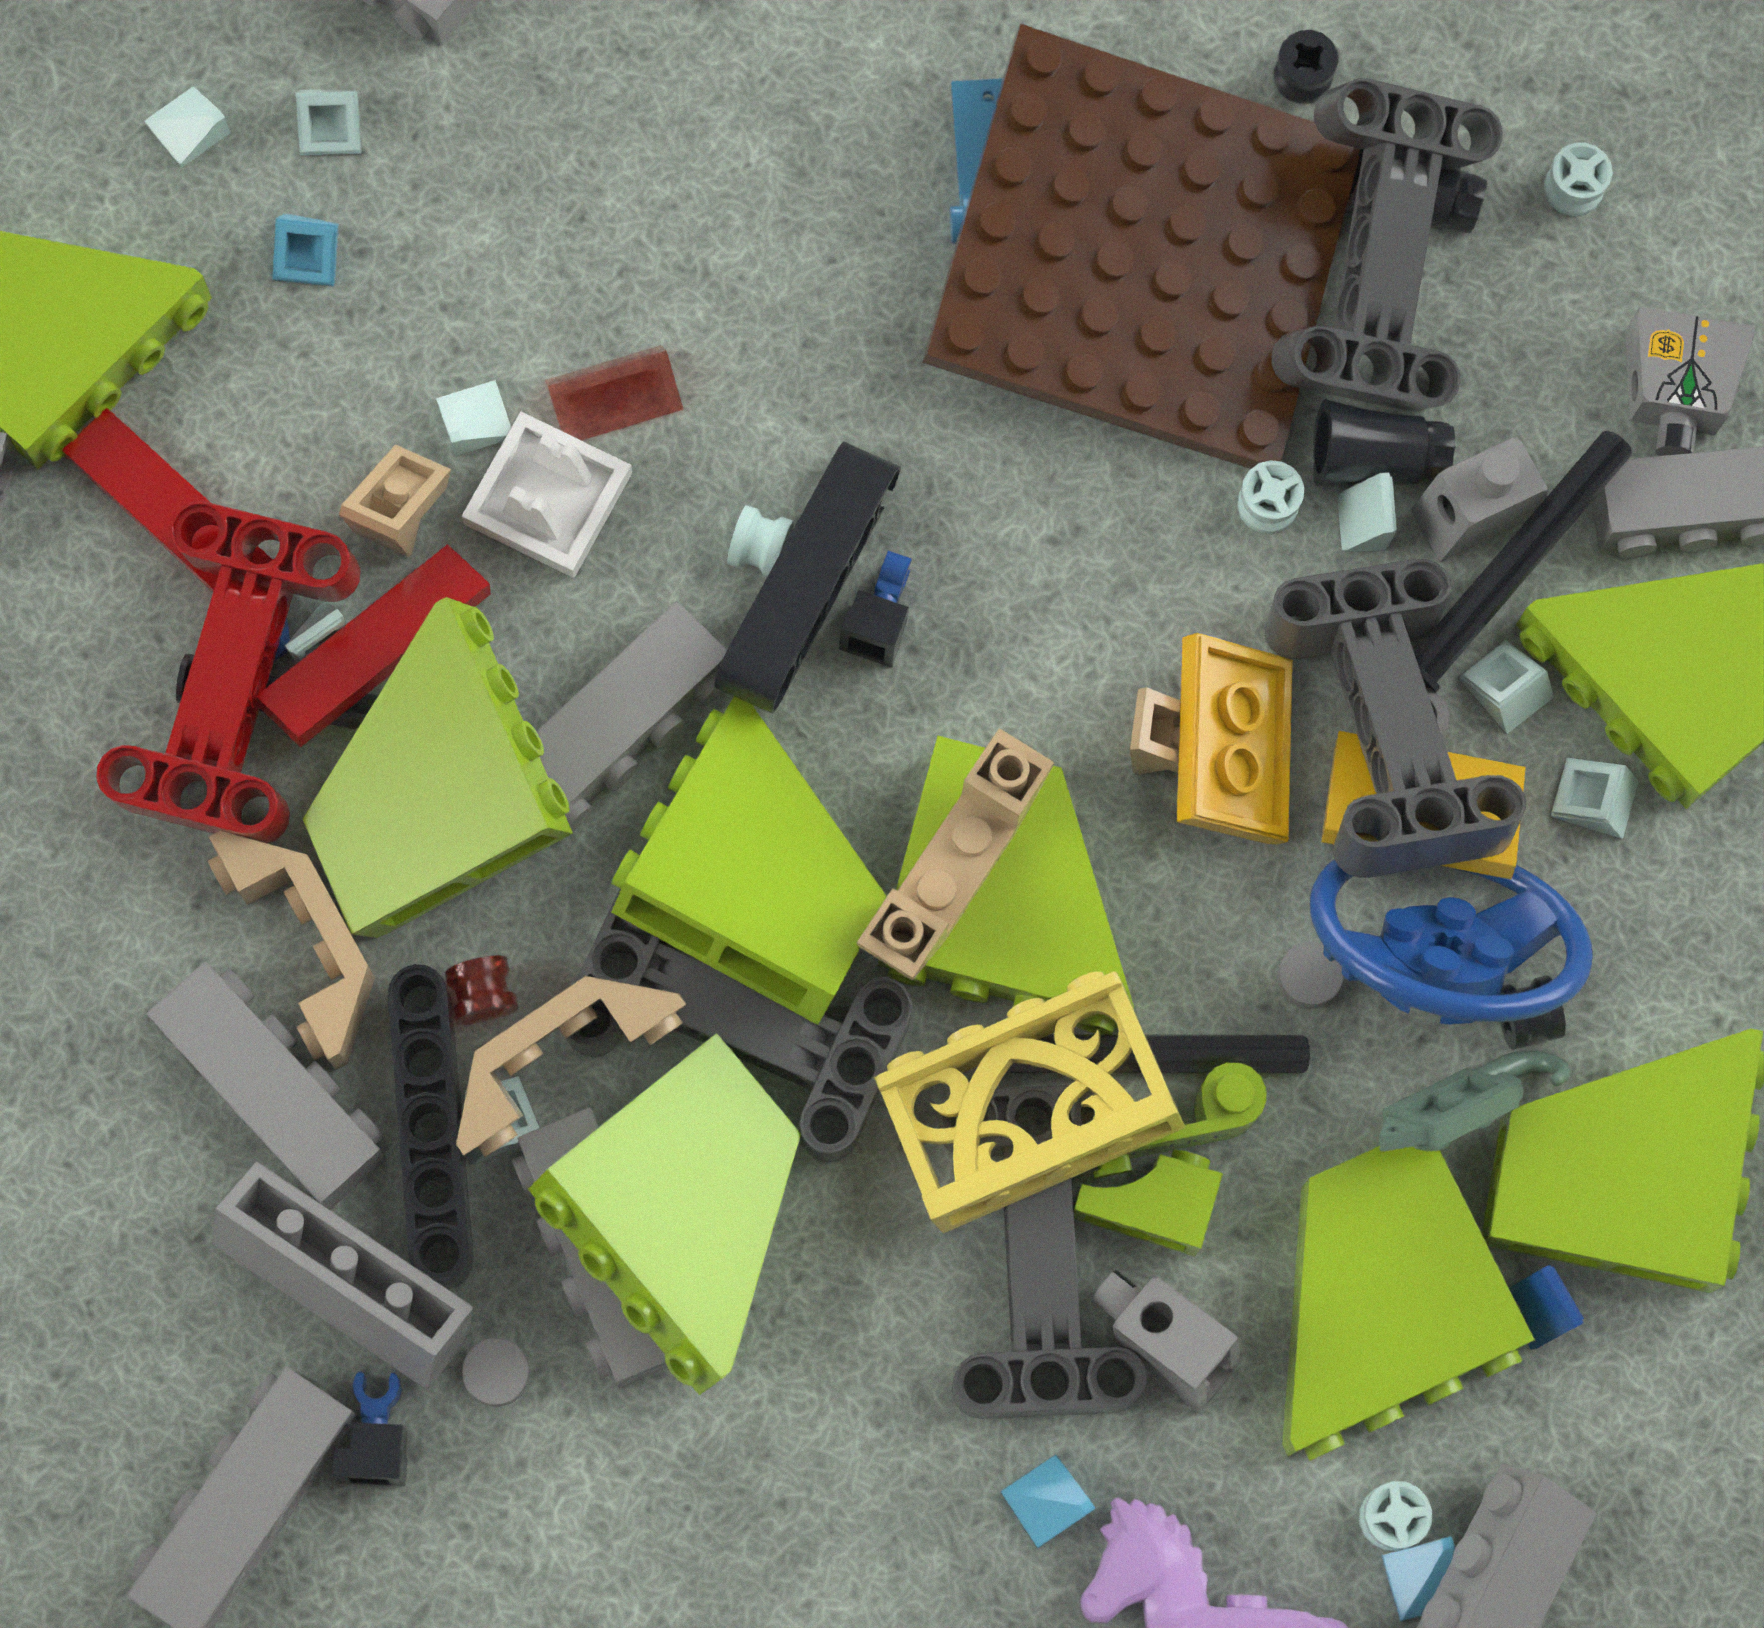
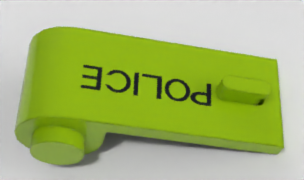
M1225 1063L1215 1067L1206 1076L1195 1097V1123L1185 1124L1186 1128L1097 1166L1098 1170L1093 1171L1094 1179L1131 1172L1130 1159L1232 1139L1246 1133L1263 1112L1267 1101L1266 1086L1261 1076L1252 1067L1242 1063Z

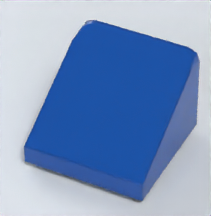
M1549 1264L1509 1287L1534 1338L1532 1342L1528 1343L1531 1350L1537 1349L1583 1324L1582 1320L1584 1318L1554 1266L1551 1267Z

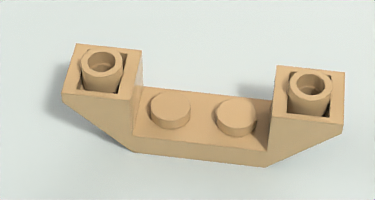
M999 728L965 778L960 798L899 890L897 891L892 888L857 941V946L913 980L946 941L1015 836L1053 768L1054 762Z
M223 831L216 832L209 836V839L218 856L208 860V863L226 895L237 889L248 905L293 882L294 885L283 892L301 925L313 919L324 940L313 946L331 980L342 974L344 976L342 980L298 1003L307 1021L296 1027L315 1061L326 1055L335 1070L345 1066L348 1063L375 977L316 868L307 854Z
M585 976L474 1051L456 1143L462 1154L466 1155L478 1147L483 1156L487 1157L518 1135L511 1124L524 1115L495 1074V1071L504 1066L509 1075L512 1076L543 1055V1052L537 1045L539 1041L557 1029L560 1030L565 1039L582 1029L598 1017L592 1006L600 1000L604 1002L630 1042L643 1035L649 1045H651L683 1023L676 1014L677 1011L687 1005L682 996L678 993Z

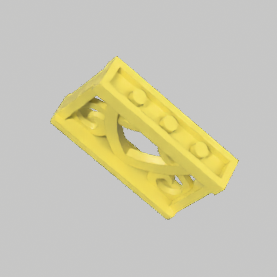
M1097 971L1080 976L1067 986L1068 992L1045 1002L1042 998L1021 1002L1007 1012L1008 1018L986 1028L982 1025H971L962 1028L947 1038V1045L925 1055L922 1051L903 1054L887 1065L888 1071L874 1078L922 1193L921 1197L930 1219L943 1234L1186 1128L1117 972L1104 975L1103 972ZM1102 1014L1114 1020L1119 1031L1113 1051L1096 1065L1088 1059L1099 1048L1101 1038L1099 1030L1097 1029L1095 1035L1089 1040L1082 1041L1074 1036V1028L1078 1022L1093 1015ZM1054 1033L1056 1045L1040 1041L1039 1039ZM1132 1050L1152 1094L1137 1102L1110 1076L1111 1073L1124 1063ZM1013 1063L1046 1068L1075 1080L1063 1091L1055 1104L1051 1120L1053 1138L1039 1145L1019 1126L998 1120L983 1121L995 1089ZM978 1066L969 1082L962 1073ZM939 1083L948 1085L951 1092L949 1099L943 1104H930L935 1111L943 1116L957 1117L956 1127L934 1129L920 1123L914 1113V1103L918 1094ZM1090 1090L1095 1095L1084 1100L1081 1106L1094 1109L1095 1117L1093 1121L1077 1126L1069 1120L1070 1109L1084 1093ZM989 1136L1007 1137L1013 1141V1153L1009 1158L995 1162L991 1159V1150L997 1144L995 1142H987L979 1145L980 1138ZM923 1143H954V1182L943 1187L940 1186Z

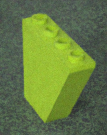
M0 231V432L7 433L18 453L37 470L49 459L55 462L63 458L65 454L62 449L70 441H74L78 437L76 432L92 416L97 418L106 407L111 411L121 397L122 391L120 389L137 372L140 375L150 372L161 361L165 353L164 345L180 329L184 332L190 331L202 321L209 308L208 302L212 299L204 276L192 267Z
M1764 563L1536 599L1526 607L1516 623V626L1522 631L1519 635L1520 641L1528 653L1540 662L1548 660L1564 677L1562 685L1568 696L1580 707L1587 709L1591 706L1608 724L1605 726V732L1613 745L1626 755L1634 753L1651 771L1648 773L1651 785L1664 799L1670 802L1678 800L1685 809H1688L1764 743Z
M448 597L434 604L303 817V822L350 933L353 935L378 938L388 934L573 834L565 816L570 810L568 800L559 784L554 779L548 778L541 762L540 756L544 754L542 741L529 722L523 721L514 699L519 697L515 680L505 666L500 663L498 664L489 644L494 640V635L488 620L478 608Z
M733 697L724 713L713 708L695 741L704 746L698 758L694 759L686 754L679 764L668 786L670 790L676 792L669 807L658 801L650 813L640 833V836L649 840L642 853L638 854L629 849L611 882L612 885L621 889L611 913L818 1025L860 949L857 946V941L887 896L754 706Z
M937 735L897 883V891L960 798L964 780L985 750V747ZM1053 766L1015 836L946 941L917 976L911 980L878 959L877 966L889 968L887 976L890 979H895L906 985L922 987L925 986L927 978L950 984V993L958 998L977 1003H986L989 995L1014 1001V1007L1029 999L1042 998L1045 1002L1068 992L1067 986L1073 980L1085 974L1100 971L1106 975L1111 972H1117L1134 1009L1062 767ZM1102 1014L1093 1015L1078 1022L1076 1025L1077 1028L1093 1034L1098 1029L1100 1034L1113 1035L1114 1028L1118 1029L1114 1020Z
M1750 1028L1520 1105L1518 1108L1506 1113L1500 1119L1481 1232L1487 1246L1712 1293L1724 1287L1726 1279L1732 1280L1734 1278L1740 1259V1242L1732 1240L1735 1217L1736 1215H1743L1750 1192V1179L1742 1176L1745 1152L1751 1153L1753 1151L1759 1132V1115L1753 1114L1751 1111L1755 1089L1761 1090L1764 1085V1051H1761L1763 1031Z
M717 1033L549 1167L528 1188L535 1197V1205L542 1218L553 1228L561 1229L579 1250L578 1256L586 1271L598 1281L605 1282L622 1302V1311L630 1324L638 1331L649 1334L665 1354L666 1365L674 1377L681 1383L692 1386L699 1396L732 1371L801 1136L799 1130Z
M1377 1146L1310 1177L1303 1184L1300 1197L1282 1440L1287 1456H1291L1304 1449L1308 1460L1311 1461L1345 1445L1340 1432L1363 1422L1368 1433H1371L1403 1418L1404 1414L1399 1404L1422 1394L1427 1405H1430L1464 1389L1458 1377L1481 1366L1488 1378L1522 1362L1517 1349L1532 1342L1534 1338L1440 1150L1422 1151L1414 1147L1380 1151V1146Z

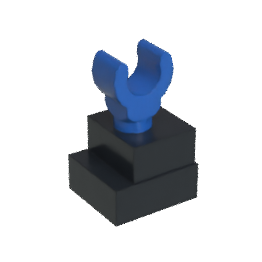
M891 551L887 552L874 594L858 590L852 607H848L840 629L839 650L892 668L908 618L909 607L899 604L898 601L910 574L908 569L912 558Z
M359 1371L354 1377L353 1393L361 1405V1423L352 1422L350 1449H334L332 1476L338 1483L406 1486L408 1432L403 1425L388 1424L390 1409L396 1405L401 1396V1381L396 1373H391L387 1393L381 1398L374 1399L366 1395L367 1378L363 1372Z

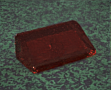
M662 345L544 380L560 430L579 440L588 439L683 410L668 353Z

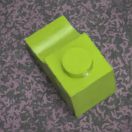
M1173 1150L1171 1157L1159 1154L1152 1171L1130 1184L1110 1188L1092 1187L1082 1184L1073 1206L1074 1219L1195 1257L1202 1248L1223 1173L1209 1169L1210 1160L1195 1153Z

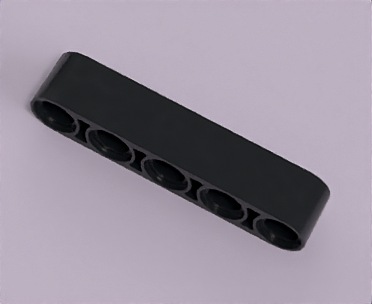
M845 441L840 444L724 655L715 678V688L773 714L777 710L885 508L881 506L887 490L893 492L901 471L900 466Z
M413 964L397 972L391 980L388 989L408 1255L413 1267L446 1289H452L467 1280L473 1269L474 1261L465 1155L462 1154L456 1145L462 1112L453 1006L449 990L441 975L427 965ZM419 986H429L437 991V1000L429 1010L422 1013H412L404 1008V1000L412 989ZM424 1049H435L443 1055L442 1064L433 1075L417 1077L409 1072L410 1061L417 1052ZM431 1112L445 1115L448 1118V1126L442 1137L432 1142H423L415 1138V1125L423 1115ZM440 1176L452 1180L454 1185L453 1194L444 1205L427 1207L420 1202V1190L423 1184L430 1178ZM441 1241H449L456 1244L459 1249V1257L453 1268L443 1273H433L426 1269L425 1255L431 1246Z

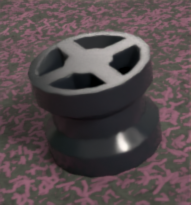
M1300 30L1290 34L1282 42L1273 71L1274 84L1279 93L1295 103L1307 104L1317 101L1325 91L1329 90L1339 62L1338 50L1333 41L1325 34L1315 30ZM1297 59L1313 61L1314 63L1311 65L1300 64Z
M1548 975L1534 978L1530 986L1519 989L1511 984L1504 985L1499 995L1530 991L1546 985L1552 981V978ZM1563 1005L1553 1011L1533 1018L1500 1022L1505 1041L1512 1050L1526 1047L1531 1039L1541 1036L1549 1041L1561 1039L1565 1036L1566 1032Z

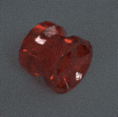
M491 955L470 959L455 964L444 972L448 987L456 991L458 1002L453 1011L457 1024L472 1025L508 1016L519 1009L516 994L508 989L506 977L510 973L506 956Z

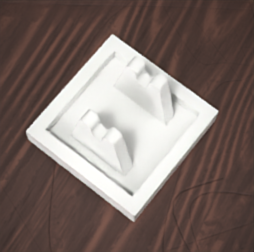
M520 411L462 514L463 524L575 578L632 475L631 464Z

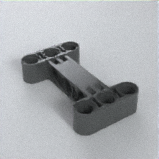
M1357 78L1325 91L1317 99L1314 107L1315 125L1325 139L1337 144L1364 150L1333 328L1314 326L1283 335L1275 343L1272 351V366L1275 374L1282 382L1297 388L1400 410H1422L1440 407L1449 403L1458 393L1461 385V373L1457 363L1449 355L1441 351L1410 345L1440 169H1459L1491 158L1500 148L1503 140V128L1494 112L1484 106L1368 78ZM1346 97L1350 98L1357 106L1359 119L1356 125L1351 123L1344 113ZM1403 111L1407 112L1414 121L1415 133L1413 138L1409 137L1402 128L1401 115ZM1460 124L1468 130L1471 137L1469 151L1465 150L1459 142L1458 128ZM1305 342H1308L1314 348L1317 355V363L1312 372L1304 366L1301 359V350ZM1363 354L1370 359L1373 366V377L1369 384L1361 378L1359 373V361ZM1419 367H1422L1429 377V389L1426 395H1423L1416 385V373Z
M1411 559L1298 577L1285 581L1277 588L1265 627L1266 642L1280 656L1288 659H1302L1327 654L1332 656L1376 792L1374 795L1355 799L1347 806L1333 845V856L1338 866L1347 874L1358 878L1377 877L1492 857L1503 853L1510 846L1527 806L1526 797L1521 787L1507 777L1486 775L1456 780L1410 642L1427 637L1439 623L1452 588L1451 579L1447 571L1438 563L1428 559ZM1411 597L1422 599L1424 602L1414 600ZM1351 607H1358L1363 609L1364 611H1357L1355 609H1352ZM1289 616H1296L1304 619L1305 621H1297ZM1481 812H1490L1501 820H1492ZM1418 822L1433 824L1440 831L1425 829ZM1356 833L1370 834L1373 837H1375L1378 841H1366L1360 838Z
M619 889L575 983L583 977L589 976L680 994L687 1005L676 1012L683 1023L674 1030L703 1043L717 1033L737 1058L811 1090L812 1092L802 1111L800 1120V1137L804 1149L816 1160L827 1163L840 1161L848 1156L856 1146L880 1093L874 1078L888 1071L887 1065L895 1059L908 1031L912 1002L905 986L895 979L886 977L871 979L863 984L856 993L843 1024L823 1015L817 1025L707 964L666 946V942L611 913L621 889ZM615 953L630 954L638 962L635 971L624 979L610 978L602 971L604 962ZM887 999L896 1004L900 1010V1017L891 1025L879 1026L867 1019L864 1009L873 1000ZM602 1000L594 1004L592 1008L602 1011L610 1018L609 1027L606 1031L593 1038L581 1036L577 1032L566 1038L572 1049L583 1056L593 1058L606 1055L614 1050L624 1034ZM854 1056L862 1057L870 1062L874 1068V1075L864 1084H849L840 1077L837 1071L838 1066L843 1060ZM822 1115H835L844 1121L848 1132L841 1141L834 1144H825L815 1139L811 1133V1125Z
M1069 1085L996 1088L989 1102L984 1121H1005L1017 1126L1015 1120L1016 1113L1022 1108L1032 1106L1043 1110L1049 1117L1051 1124L1055 1104ZM1090 1090L1084 1093L1070 1109L1069 1120L1077 1126L1084 1125L1080 1115L1081 1110L1084 1108L1081 1106V1103L1090 1096L1095 1095ZM940 1114L938 1129L951 1128L949 1121L951 1117ZM1051 1126L1042 1135H1030L1037 1145L1053 1138ZM989 1136L980 1138L979 1145L987 1142H995L997 1144L991 1150V1156H1001V1161L1009 1158L1013 1153V1141L1007 1137ZM954 1143L943 1144L947 1150L953 1153ZM1070 1178L1003 1207L1011 1352L979 1353L969 1356L959 1365L952 1380L951 1393L956 1406L969 1417L995 1419L1116 1413L1124 1411L1133 1405L1146 1388L1147 1374L1145 1366L1132 1351L1119 1347L1082 1348L1072 1181ZM1110 1363L1119 1364L1124 1367L1130 1374L1132 1381L1129 1394L1124 1397L1115 1398L1103 1393L1097 1382V1372L1100 1367ZM1047 1366L1060 1371L1066 1383L1065 1394L1061 1398L1048 1401L1036 1396L1031 1388L1030 1377L1031 1373L1037 1368ZM978 1369L991 1372L999 1381V1397L993 1402L986 1404L974 1402L965 1393L963 1386L965 1376L971 1371Z

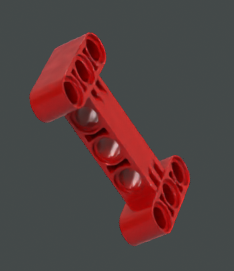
M194 501L184 505L175 513L170 524V536L173 544L195 568L216 574L218 578L166 752L164 754L130 745L112 748L102 756L97 765L96 779L100 790L106 797L131 813L213 834L223 831L268 844L276 841L284 834L289 825L290 810L286 800L268 782L258 777L241 773L260 710L256 696L267 686L293 594L323 602L344 600L355 592L360 582L361 570L358 561L346 544L332 533L209 502ZM207 525L219 527L218 536L209 547L203 549L192 548V538L201 527ZM267 540L280 542L279 552L272 561L265 564H254L252 562L253 552L260 543ZM328 555L341 557V566L335 575L325 580L313 578V568L322 557ZM136 765L144 766L146 773L142 786L132 793H121L119 785L123 773L130 767ZM205 781L207 796L203 803L193 809H182L180 800L184 788L190 783ZM256 797H267L269 811L266 817L260 823L244 825L241 816L245 804Z

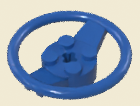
M1335 859L1327 864L1319 873L1312 887L1310 895L1312 924L1324 945L1323 955L1330 962L1336 960L1342 966L1341 974L1348 981L1359 980L1379 992L1382 997L1403 1012L1409 1014L1410 1008L1413 1007L1424 1012L1440 1015V1023L1464 1024L1475 1021L1507 1022L1546 1014L1561 1007L1580 992L1592 968V943L1578 913L1553 887L1516 865L1511 880L1460 870L1498 883L1518 895L1477 914L1475 908L1470 903L1455 897L1443 898L1438 902L1437 906L1419 905L1409 906L1404 909H1391L1385 915L1380 936L1345 930L1341 925L1336 911L1337 894L1341 887L1354 876L1342 870ZM1561 935L1566 948V962L1559 975L1539 988L1522 993L1499 995L1506 974L1511 973L1548 942Z

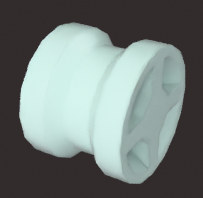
M1584 142L1572 143L1559 151L1552 162L1551 169L1548 171L1543 185L1545 197L1551 207L1559 213L1568 216H1583L1598 206L1604 192L1610 185L1613 174L1611 162L1605 152L1595 145ZM1575 184L1585 185V191L1583 189H1572L1571 187Z
M1269 460L1258 463L1247 473L1238 495L1237 508L1240 518L1248 527L1259 533L1273 534L1286 529L1293 523L1303 501L1304 485L1301 476L1293 467L1284 462ZM1263 502L1272 504L1275 506L1276 510H1273V508L1266 507L1264 505L1260 506L1259 504Z
M745 505L734 530L727 564L737 568L746 564L758 567L762 575L767 577L794 529V520L786 517L771 520L763 517L758 508Z
M1391 1481L1373 1489L1364 1498L1359 1509V1524L1363 1535L1372 1545L1384 1551H1399L1418 1544L1427 1535L1432 1524V1509L1428 1498L1418 1487L1408 1482ZM1385 1522H1386L1390 1527H1392V1528L1395 1529L1396 1535H1394L1393 1529L1389 1528V1527L1385 1524Z

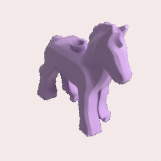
M1114 1498L1111 1502L1112 1509L1110 1514L1112 1523L1103 1525L1100 1529L1108 1543L1102 1554L1100 1566L1095 1577L1082 1594L1080 1600L1082 1613L1091 1623H1108L1126 1607L1142 1602L1145 1628H1348L1341 1621L1333 1618L1316 1617L1308 1612L1288 1609H1267V1596L1227 1595V1607L1209 1606L1206 1594L1208 1578L1202 1568V1552L1199 1547H1193L1189 1528L1185 1524L1180 1525L1174 1514L1167 1516L1161 1505L1153 1503L1145 1505L1138 1499H1133L1130 1504L1120 1498Z

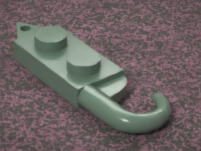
M1516 1051L1505 1054L1475 1070L1465 1068L1382 1109L1383 1127L1379 1134L1380 1151L1414 1147L1422 1151L1445 1149L1450 1146L1451 1141L1475 1129L1486 1128L1496 1118L1518 1108L1519 1100L1523 1097V1085L1521 1080L1517 1078L1518 1076L1538 1072L1553 1074L1550 1079L1551 1083L1554 1086H1560L1568 1081L1571 1069L1564 1059L1542 1051Z

